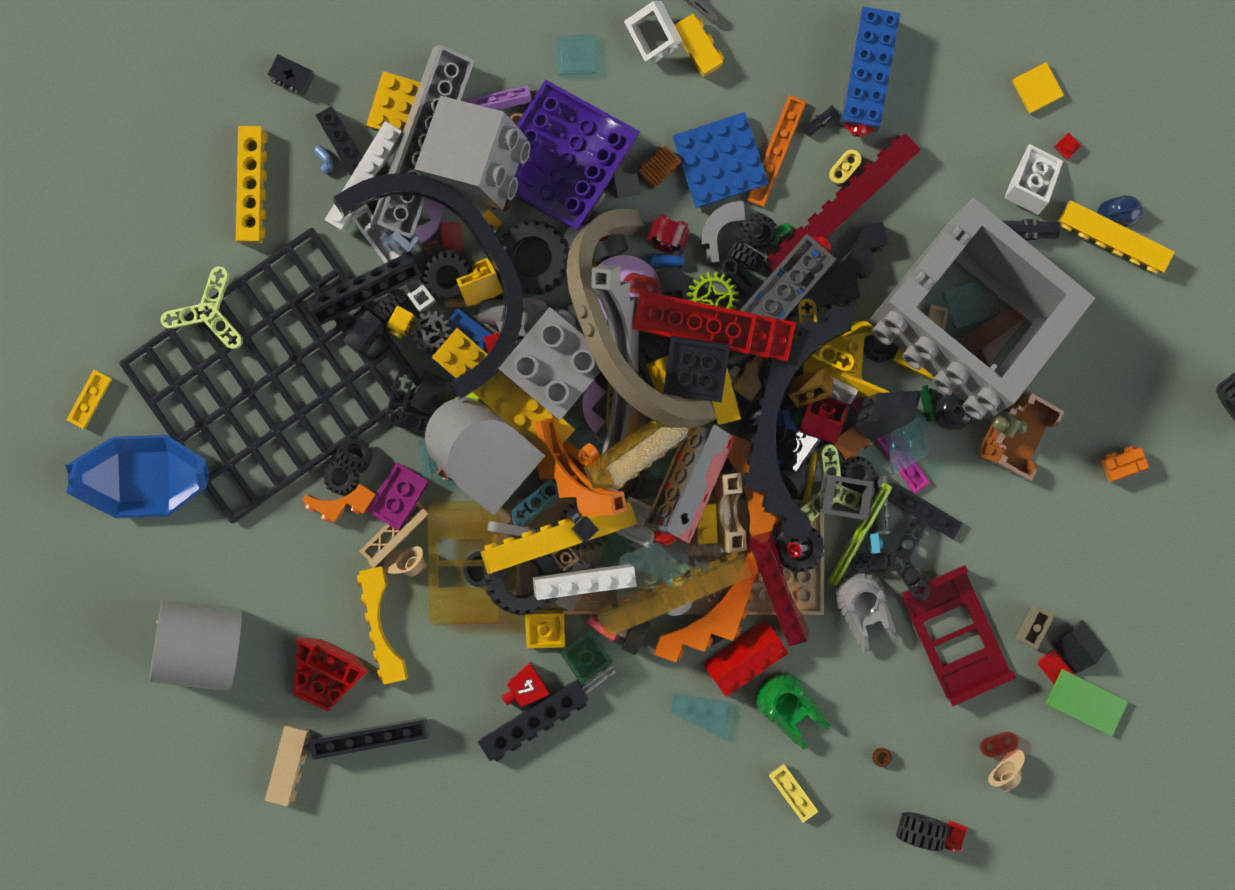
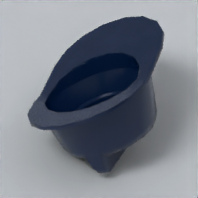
M1121 196L1103 202L1099 206L1097 213L1127 227L1140 220L1142 206L1133 196Z

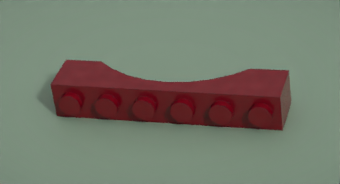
M771 531L752 536L750 549L788 646L807 642L809 629L787 586L777 546Z

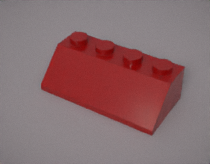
M764 620L705 661L703 665L724 696L727 697L789 654V652L768 622Z

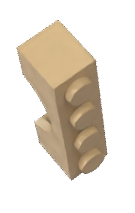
M756 355L753 361L749 360L744 367L745 372L743 375H739L733 382V390L748 401H751L765 388H763L760 380V371L764 363L769 360V357Z
M720 473L714 486L719 551L728 553L746 551V531L740 525L737 515V501L742 493L741 473Z

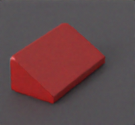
M461 222L440 223L443 248H447V251L455 249V252H461L463 257H465Z
M1054 649L1038 659L1037 665L1053 684H1055L1062 669L1075 675Z

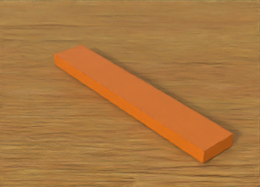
M791 95L788 96L762 161L769 185L750 191L747 202L762 208L765 207L807 103L806 101Z

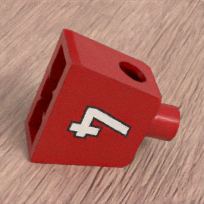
M529 662L507 682L510 691L501 697L507 706L517 700L522 707L548 696L550 691L532 663Z

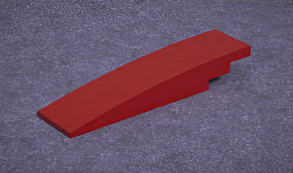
M640 290L633 329L667 337L673 335L730 344V350L788 361L796 322Z

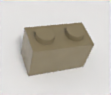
M1032 605L1015 639L1037 650L1055 615Z

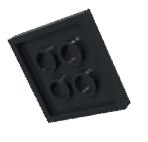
M671 335L663 394L722 403L730 344Z

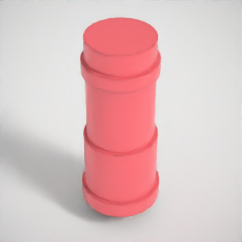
M594 614L586 622V624L610 640L611 643L613 640H619V635L607 629L609 624H606Z

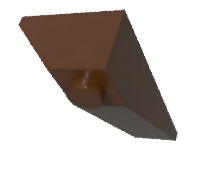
M1009 306L957 340V342L986 366H989L1025 319Z

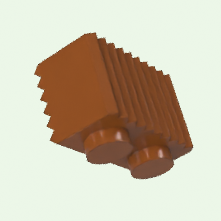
M666 145L663 148L661 146L656 148L652 153L653 157L649 161L645 159L638 166L640 169L638 175L653 190L682 162Z

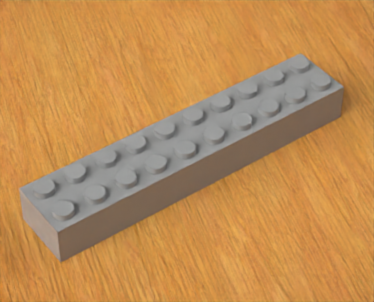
M441 44L432 49L388 174L420 175L415 170V166L439 98L444 96L461 101L475 60ZM395 195L380 198L370 226L385 233L397 231L406 240L412 239L426 198L412 195Z

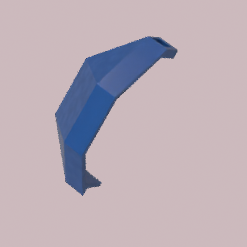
M168 435L112 437L65 465L69 483L66 493L114 518L170 516L207 487L209 476L206 460Z

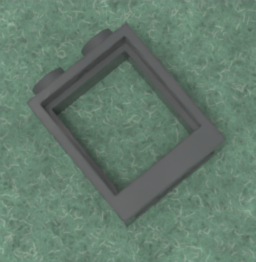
M823 474L817 512L867 520L871 514L870 501L875 491L874 482ZM836 481L864 485L859 514L831 509Z

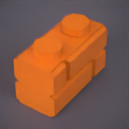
M1134 445L1123 448V453L1117 454L1115 451L1105 455L1106 459L1101 460V464L1109 482H1114L1149 469L1141 447L1135 448Z

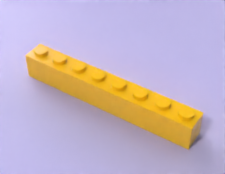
M631 502L626 503L627 511L616 515L587 516L599 529L589 540L638 524ZM567 518L558 521L559 526L552 528L551 524L540 527L541 532L534 534L533 530L522 533L523 538L515 540L513 536L504 539V544L497 546L496 542L484 546L485 550L481 551L487 574L583 542L571 530L574 524Z

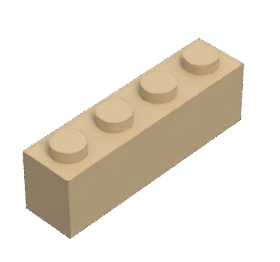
M289 723L284 726L265 801L283 806H288L291 802L295 801L297 791L294 790L296 783L299 784L302 772H299L301 764L304 765L307 753H304L305 747L309 746V741L312 737L309 734V728Z

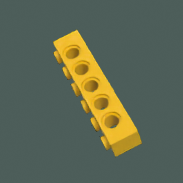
M238 126L236 241L239 243L262 244V240L266 236V230L263 227V220L266 219V209L263 208V200L266 201L264 181L267 180V172L264 170V162H267V151H264V144L268 141V135L261 126ZM257 143L256 150L249 151L250 144ZM251 162L257 163V167L254 170H249L248 168ZM251 181H256L254 189H248V184ZM256 200L255 207L249 209L248 202ZM250 219H255V225L251 228H248V221Z

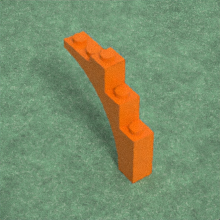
M554 418L535 421L539 448L545 455L537 465L539 479H556L559 498L576 497L580 516H609L627 511L624 491H613L599 486L589 480L575 466L562 445Z

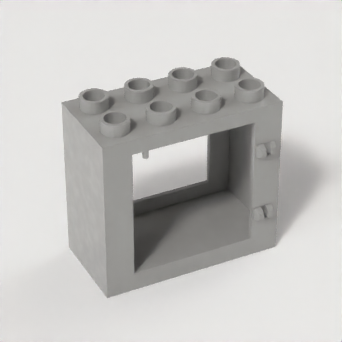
M972 198L944 226L868 320V323L874 327L872 333L875 338L886 345H890L893 342L904 352L902 358L909 366L916 370H921L923 367L933 375L932 383L938 390L947 395L954 393L965 402L962 407L967 414L978 420H981L983 417L989 420L1017 401L1095 300V297L981 203ZM953 261L958 263L1031 324L998 368L996 364H993L991 368L986 366L916 308Z

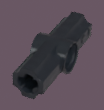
M1037 219L1002 221L1024 240L1058 239L1060 235L1059 222H1044Z

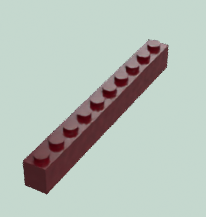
M906 133L902 137L898 134L890 142L892 146L888 150L883 148L877 154L878 159L874 163L872 161L868 162L863 167L865 171L860 176L858 174L853 176L849 180L851 184L846 189L842 187L835 193L837 197L832 202L828 200L821 207L823 211L818 215L814 213L807 220L809 222L808 225L804 228L800 226L793 233L795 237L789 241L787 238L779 246L781 250L777 254L772 252L765 259L767 261L765 267L772 274L806 234L810 237L822 236L827 239L921 151L920 147Z

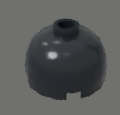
M954 393L943 395L935 404L937 422L942 428L947 430H960L966 427L972 419L962 407L965 402Z

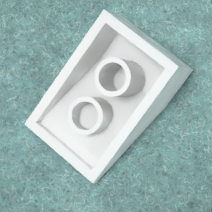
M1029 144L1009 184L1005 199L1039 215L1049 203L1063 160Z

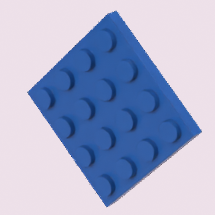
M745 112L672 136L679 159L682 161L681 165L696 209L769 185Z

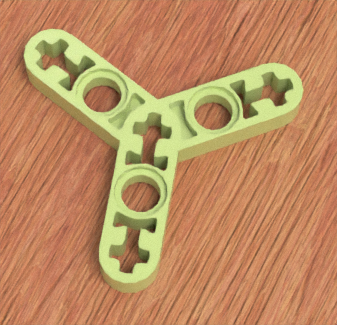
M220 266L213 268L201 303L164 312L161 316L162 325L169 329H175L205 322L228 348H240L243 343L242 336L219 311L229 281V272ZM220 271L224 274V278H220L218 284L222 285L221 288L217 285H212V282L217 283L218 277L215 274L220 273ZM215 288L219 291V295L216 299H211L209 292ZM206 307L212 310L208 317L205 314L199 315L196 309L199 312L206 311ZM187 311H192L194 313L193 320L186 321L184 314ZM169 315L173 318L180 317V320L172 321V325L166 322L169 319ZM224 321L226 324L225 329L220 332L217 331L216 323ZM229 333L233 337L237 336V344H229L231 339L225 334Z
M823 445L819 449L821 480H823V474H826L827 469L830 467L834 468L835 476H841L838 450L833 445ZM828 450L832 451V454L829 455V458L828 456H825V452H827ZM832 461L834 464L825 465V462ZM836 481L835 489L837 491L834 493L832 504L836 502L859 512L860 505L858 502L861 501L862 494L842 486V482ZM821 489L799 506L803 512H808L806 516L811 522L821 514L814 507V501L820 498ZM848 493H851L854 496V500L851 504H848L845 501V497Z

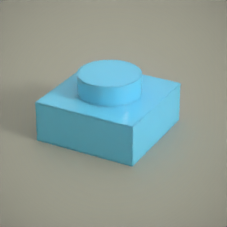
M878 533L868 534L870 553H880V549L883 548L882 537H879Z

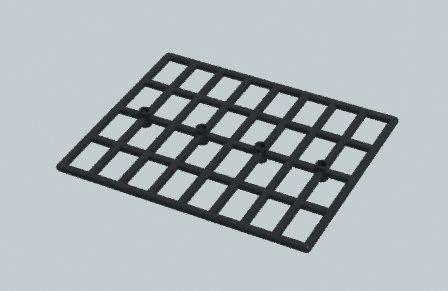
M309 228L226 287L223 298L238 287H241L263 318L245 331L224 299H222L221 310L232 326L240 333L243 342L267 374L253 385L249 386L227 355L233 349L228 348L226 345L222 347L205 322L198 323L197 326L216 352L199 364L176 331L180 328H166L119 363L172 439L185 446L183 442L201 431L220 457L223 464L209 473L206 489L231 524L239 521L337 452L340 444L345 439L348 440V438L352 437L354 440V438L385 418L387 407L375 415L352 383L367 371H370L390 399L392 389L376 365L393 354L402 368L412 374L413 383L416 386L411 389L408 401L420 382V378L386 330L380 336L388 348L370 359L367 353L364 356L358 354L365 364L348 376L325 345L327 341L340 332L345 334L350 325L356 322L361 312L369 311L375 316L367 304L361 306V309L345 320L341 316L334 319L336 326L321 337L297 304L314 292L317 296L324 293L321 287L338 276L343 283L350 280L314 228ZM310 237L333 268L331 272L318 281L313 278L294 251L295 247ZM285 254L289 255L310 285L293 298L270 266ZM263 270L286 301L285 304L271 314L266 311L247 284L248 280ZM219 292L213 295L211 299H216ZM290 309L314 341L298 353L295 352L274 322V320ZM191 311L184 316L185 320H193L194 313ZM267 325L289 355V359L274 370L250 338ZM169 336L192 367L191 370L177 380H174L153 350L154 346ZM236 337L234 340H232L229 344H232V343H233V344L236 345V344H237L236 339H237L238 337ZM317 348L320 349L341 379L340 382L326 392H323L302 362L304 357ZM144 353H147L168 383L167 387L152 397L129 365ZM219 359L223 361L242 388L241 393L227 403L203 371ZM293 365H296L317 395L316 399L301 409L278 378L280 374ZM196 375L220 407L204 419L200 417L180 388V386ZM272 381L294 412L293 415L279 425H276L255 395L257 390ZM345 387L369 419L352 432L329 400L330 397ZM172 392L175 393L195 422L193 427L178 436L156 404ZM395 394L393 399L396 403H402L405 396L403 395L398 398ZM246 398H249L270 428L269 432L254 442L231 411L233 407ZM320 404L324 405L345 435V437L327 448L305 416ZM391 404V407H394V411L399 408ZM225 414L247 446L232 458L228 457L209 430V424ZM298 420L322 452L305 465L282 433L283 430ZM273 437L277 438L298 468V470L280 481L258 449ZM251 453L274 484L271 489L258 498L235 467V464ZM229 470L251 502L235 514L232 513L211 483L212 480Z

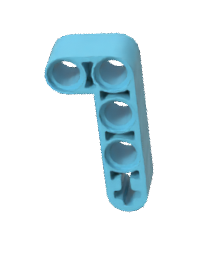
M556 479L548 480L512 510V520L515 526L526 527L561 499L559 498ZM548 490H554L556 492L552 496H548L546 494ZM533 502L541 503L537 508L531 506Z

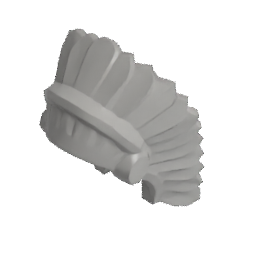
M851 573L838 584V588L835 590L837 608L841 610V615L845 617L849 629L854 633L857 644L861 646L863 653L869 651V636L865 626L876 624L879 621L882 622L885 631L888 632L892 641H897L895 627L891 619L892 616L886 602L887 596L884 594L885 588L881 580L871 573Z

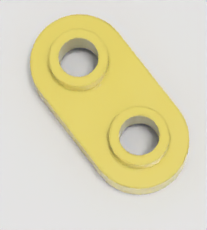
M856 150L846 151L829 172L830 180L834 184H843L860 165V154ZM849 157L853 158L854 163L850 164L847 159ZM840 172L842 174V177L837 178L835 176V173Z

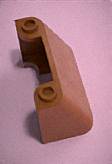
M1023 391L1017 401L1003 411L1014 414L1026 421L1028 425L1027 431L1023 434L1015 433L1014 437L1011 438L995 430L991 424L980 447L979 456L1024 479L1032 481L1037 473V464L1031 461L1046 428L1058 425L1061 422L1064 411L1031 392Z

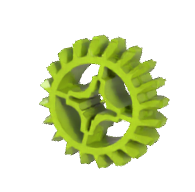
M707 272V279L701 274L699 276L701 282L694 279L693 282L696 287L693 285L689 286V289L694 291L693 293H687L688 297L693 298L691 299L692 301L718 306L719 301L729 298L726 308L737 309L732 303L739 302L738 299L733 298L739 295V292H732L736 285L729 286L728 284L732 279L729 278L725 282L724 274L721 275L720 279L717 278L718 272L714 273V277H711V273ZM713 283L722 285L727 292H717ZM707 284L708 293L697 298L698 290ZM711 289L713 295L719 297L715 300V304L712 303V300L707 299V297H710Z

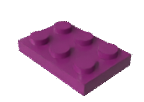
M396 462L368 507L367 512L400 531L430 482Z

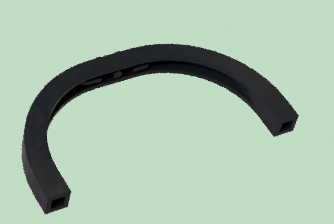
M403 173L385 174L363 180L333 197V202L343 217L374 200L388 196L412 195L435 201L451 210L466 224L499 278L504 297L502 328L489 354L478 365L449 383L458 400H461L487 383L499 371L498 368L511 354L518 339L523 316V299L518 275L507 254L508 249L504 242L499 241L496 237L497 231L494 226L488 224L481 212L470 200L457 190L438 180Z

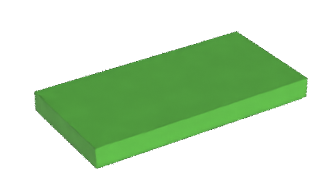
M1062 669L1045 704L1112 737L1128 702Z

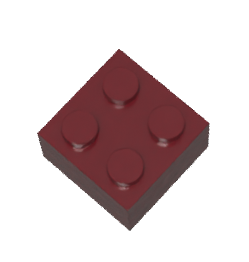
M830 397L810 403L805 412L800 431L837 444L850 404Z

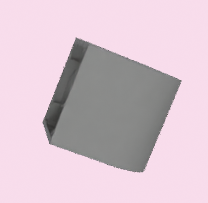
M464 397L461 400L456 398L446 402L434 412L426 427L425 444L430 457L461 490L493 516L545 457L541 451L487 404L475 398Z
M161 599L149 682L230 691L240 641L242 622L240 609Z

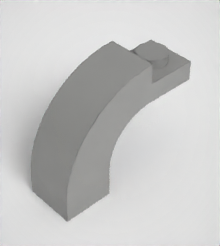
M743 201L725 204L716 209L707 219L701 235V246H709L706 249V259L710 260L711 264L719 263L717 236L720 230L727 225L745 221Z

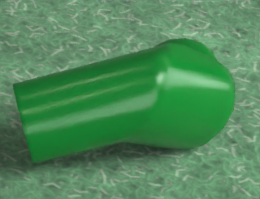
M784 223L776 227L777 233H774L776 239L772 238L773 243H769V245L778 247L781 237L793 234V226L789 223Z

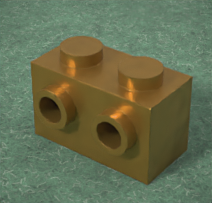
M825 367L793 378L789 385L788 395L799 408L832 396L834 380Z

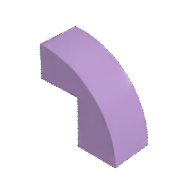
M429 199L425 200L424 207L431 221L415 228V233L420 237L419 241L422 245L428 243L437 234L444 217V206Z
M592 381L584 391L582 407L589 427L597 433L606 421L592 409L606 394V391L595 381Z

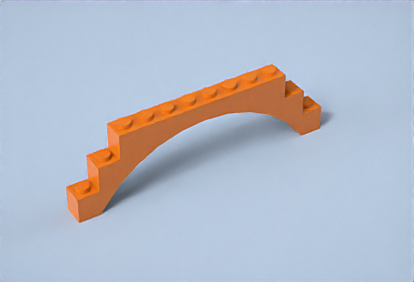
M734 435L732 436L735 439L727 459L735 472L741 473L742 488L746 496L749 515L747 550L734 582L717 604L705 615L687 626L660 635L654 655L673 662H677L678 658H682L685 648H682L683 644L705 652L706 648L711 646L713 640L710 637L711 634L731 641L734 640V637L738 638L741 631L739 626L740 620L745 619L748 611L745 608L746 603L751 601L754 590H751L753 583H757L760 577L758 566L750 549L752 536L772 531V528L777 527L780 517H777V514L764 512L765 508L762 507L764 496H768V492L745 488L746 484L743 483L745 472H749L750 467L747 464L749 453H753L754 447H752L751 441Z

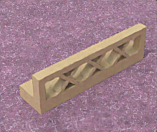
M419 501L416 506L421 511L415 517H408L406 526L402 530L398 531L393 527L392 530H387L390 525L386 524L359 551L373 568L377 567L430 515ZM384 532H392V539L388 543H381V535ZM370 546H378V553L372 558L366 550Z

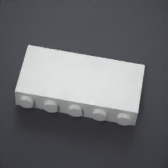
M630 564L532 577L534 594L537 600L636 587L634 566Z

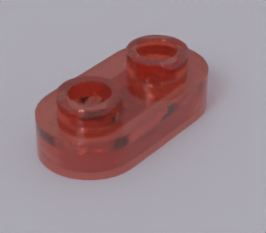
M630 273L623 279V281H633L635 283L634 287L630 286V293L640 295V290L650 292L648 290L649 285L653 287L652 293L659 294L661 292V283L656 278Z
M1005 731L982 739L979 748L985 756L995 757L1015 750L1018 746V738L1014 733ZM1005 738H1010L1009 744L1004 743ZM988 743L992 744V748L990 750L986 749V745Z

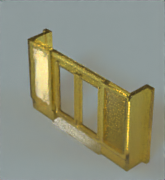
M476 501L430 502L428 506L429 622L431 624H500L499 607L487 595L486 587H439V566H485L484 561L439 560L438 539H484V546L495 542L498 546V533L487 531L489 521L498 522V511L493 516Z

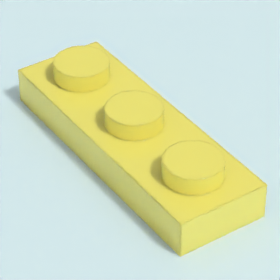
M784 764L769 774L771 780L803 823L818 812Z

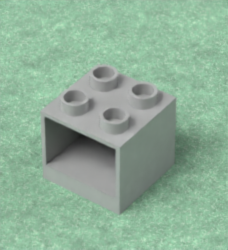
M440 96L415 170L421 176L438 180L452 187L471 202L503 210L506 200H512L517 192L518 180L514 176L519 163L524 164L529 157L530 142L527 141L528 138L505 112Z
M551 307L548 308L498 368L559 420H561L601 372L591 354L584 334Z

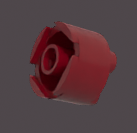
M659 215V218L653 220L647 243L650 245V242L654 244L653 248L669 254L679 251L678 255H681L684 252L690 234L689 224L684 221L675 222L666 215Z

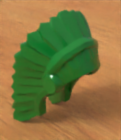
M778 672L765 678L759 686L755 701L758 709L762 712V716L768 717L769 721L774 722L795 744H799L803 751L807 748V745L802 738V734L795 726L798 722L808 715L815 723H818L825 729L831 727L825 720L826 718L821 713V710L817 708L816 703L807 694L806 688L802 686V681L798 680L794 675L788 672Z

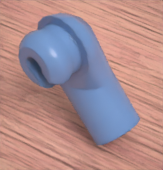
M321 145L317 146L314 152L325 163L320 169L325 174H329L334 169L331 156Z

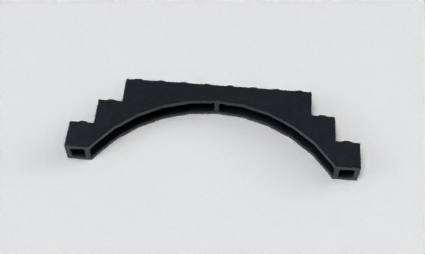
M883 222L863 226L850 253L840 266L822 282L814 285L800 302L803 299L813 300L816 305V312L819 311L820 307L826 306V309H831L832 305L838 306V303L845 302V305L856 303V299L860 298L856 276L859 279L866 278L874 271L870 250L872 249V252L884 250L883 247L888 244ZM677 267L658 271L662 295L675 297L678 296V292H681L682 299H693L687 296V293L694 292L689 289V286L693 285L696 287L692 279ZM702 286L697 292V298L706 295L708 289ZM712 291L710 293V297H707L708 300H712L713 304H715V300L719 298L717 296H714ZM729 298L719 301L718 306L727 307ZM739 300L738 303H732V305L737 307L736 310H741L748 300ZM799 303L788 314L789 318L799 316ZM805 303V306L802 307V310L807 311L808 314L809 310L813 309V306H810L809 303Z
M832 305L831 310L827 309L825 321H828V324L804 320V324H800L798 331L801 339L794 337L792 339L788 361L770 357L768 360L767 369H770L769 377L765 376L763 388H766L765 396L761 395L759 407H762L761 415L756 417L755 426H758L757 434L752 436L751 445L754 448L753 453L748 455L747 464L750 467L749 472L744 474L743 483L746 484L745 488L768 492V496L763 498L762 507L765 508L764 512L787 517V520H783L781 531L784 532L783 536L808 541L811 521L793 500L782 477L776 448L779 410L785 392L804 363L825 344L852 331L855 309Z

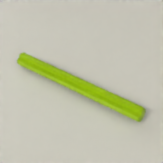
M882 483L871 503L870 516H868L867 520L860 522L828 581L831 584H839L892 490V486Z

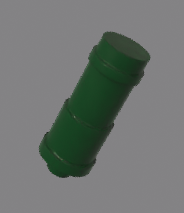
M928 385L922 386V390L919 391L921 392L920 397L925 415L924 418L926 422L937 420L933 389H928Z

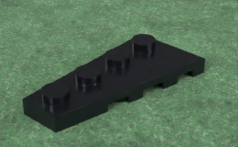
M803 367L799 369L794 378L804 374ZM789 387L785 392L779 412L795 404L788 395ZM766 388L739 410L743 427L747 430L755 426L757 415H761L762 407H759L761 395L765 396Z
M742 424L738 431L752 440L753 434H757L758 426L747 430ZM777 425V458L795 471L800 472L821 440Z

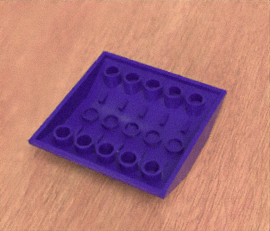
M545 79L516 125L528 138L527 141L530 142V154L524 166L519 163L514 176L518 180L515 197L552 219L579 230L640 131Z

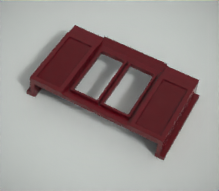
M966 565L927 581L930 596L925 601L916 600L909 590L902 592V595H900L943 693L952 707L1016 679L1014 672L1009 669L968 578L967 572L969 571ZM916 586L917 594L924 595L925 589L922 590L919 586ZM965 604L973 623L931 641L923 622ZM976 629L984 648L943 666L935 647Z

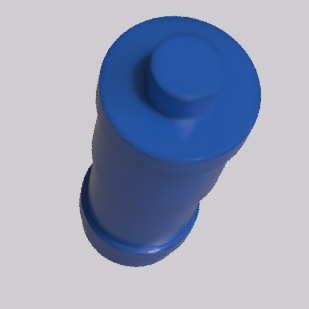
M651 253V257H647V263H651V267H683L684 256Z

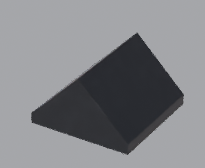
M1083 620L1079 621L1052 643L1076 674L1097 664L1106 652L1105 647Z

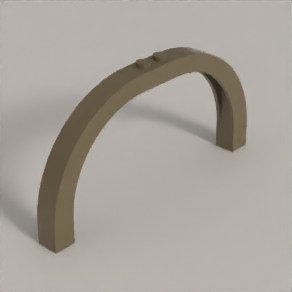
M638 209L607 211L581 229L571 244L567 259V281L570 296L591 354L612 387L631 406L644 415L673 427L690 428L705 426L717 418L711 401H679L656 391L632 370L614 342L599 299L592 289L593 253L600 238L611 235H633L644 225Z

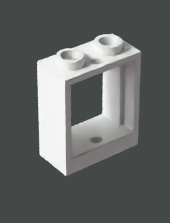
M652 1L624 21L645 62L653 61L655 63L663 58V54L675 51L678 48L677 45L683 42L662 1ZM656 15L668 41L651 51L638 26Z

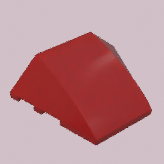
M297 638L298 646L293 695L328 712L367 673V669L355 655L322 639Z

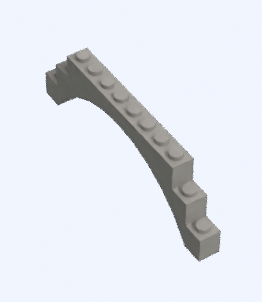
M601 264L592 268V289L602 303L616 346L628 365L638 375L639 330H634L633 324L639 297L630 296V282L620 281V266ZM615 389L613 390L612 410L606 441L591 481L601 487L618 491V478L628 473V454L637 449L638 410L631 406Z

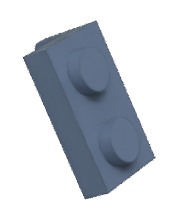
M397 231L383 233L379 240L383 242V247L388 251L400 254L412 252L417 247V241L420 237L413 235L412 239L406 240Z

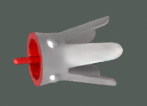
M800 539L796 542L792 540V543L787 546V553L792 558L806 556L802 552L811 548L810 544L801 545L804 540Z

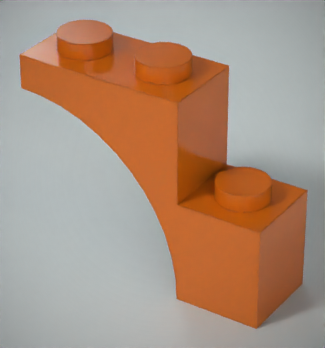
M359 484L353 492L341 499L327 501L306 494L302 501L306 503L305 507L312 512L318 511L322 514L320 517L330 523L331 521H338L348 504L350 505L349 509L359 515L360 512L365 514L377 493L365 485Z

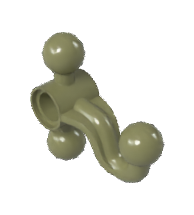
M1005 411L989 419L995 430L1011 438L1014 437L1015 433H1025L1028 428L1026 421Z

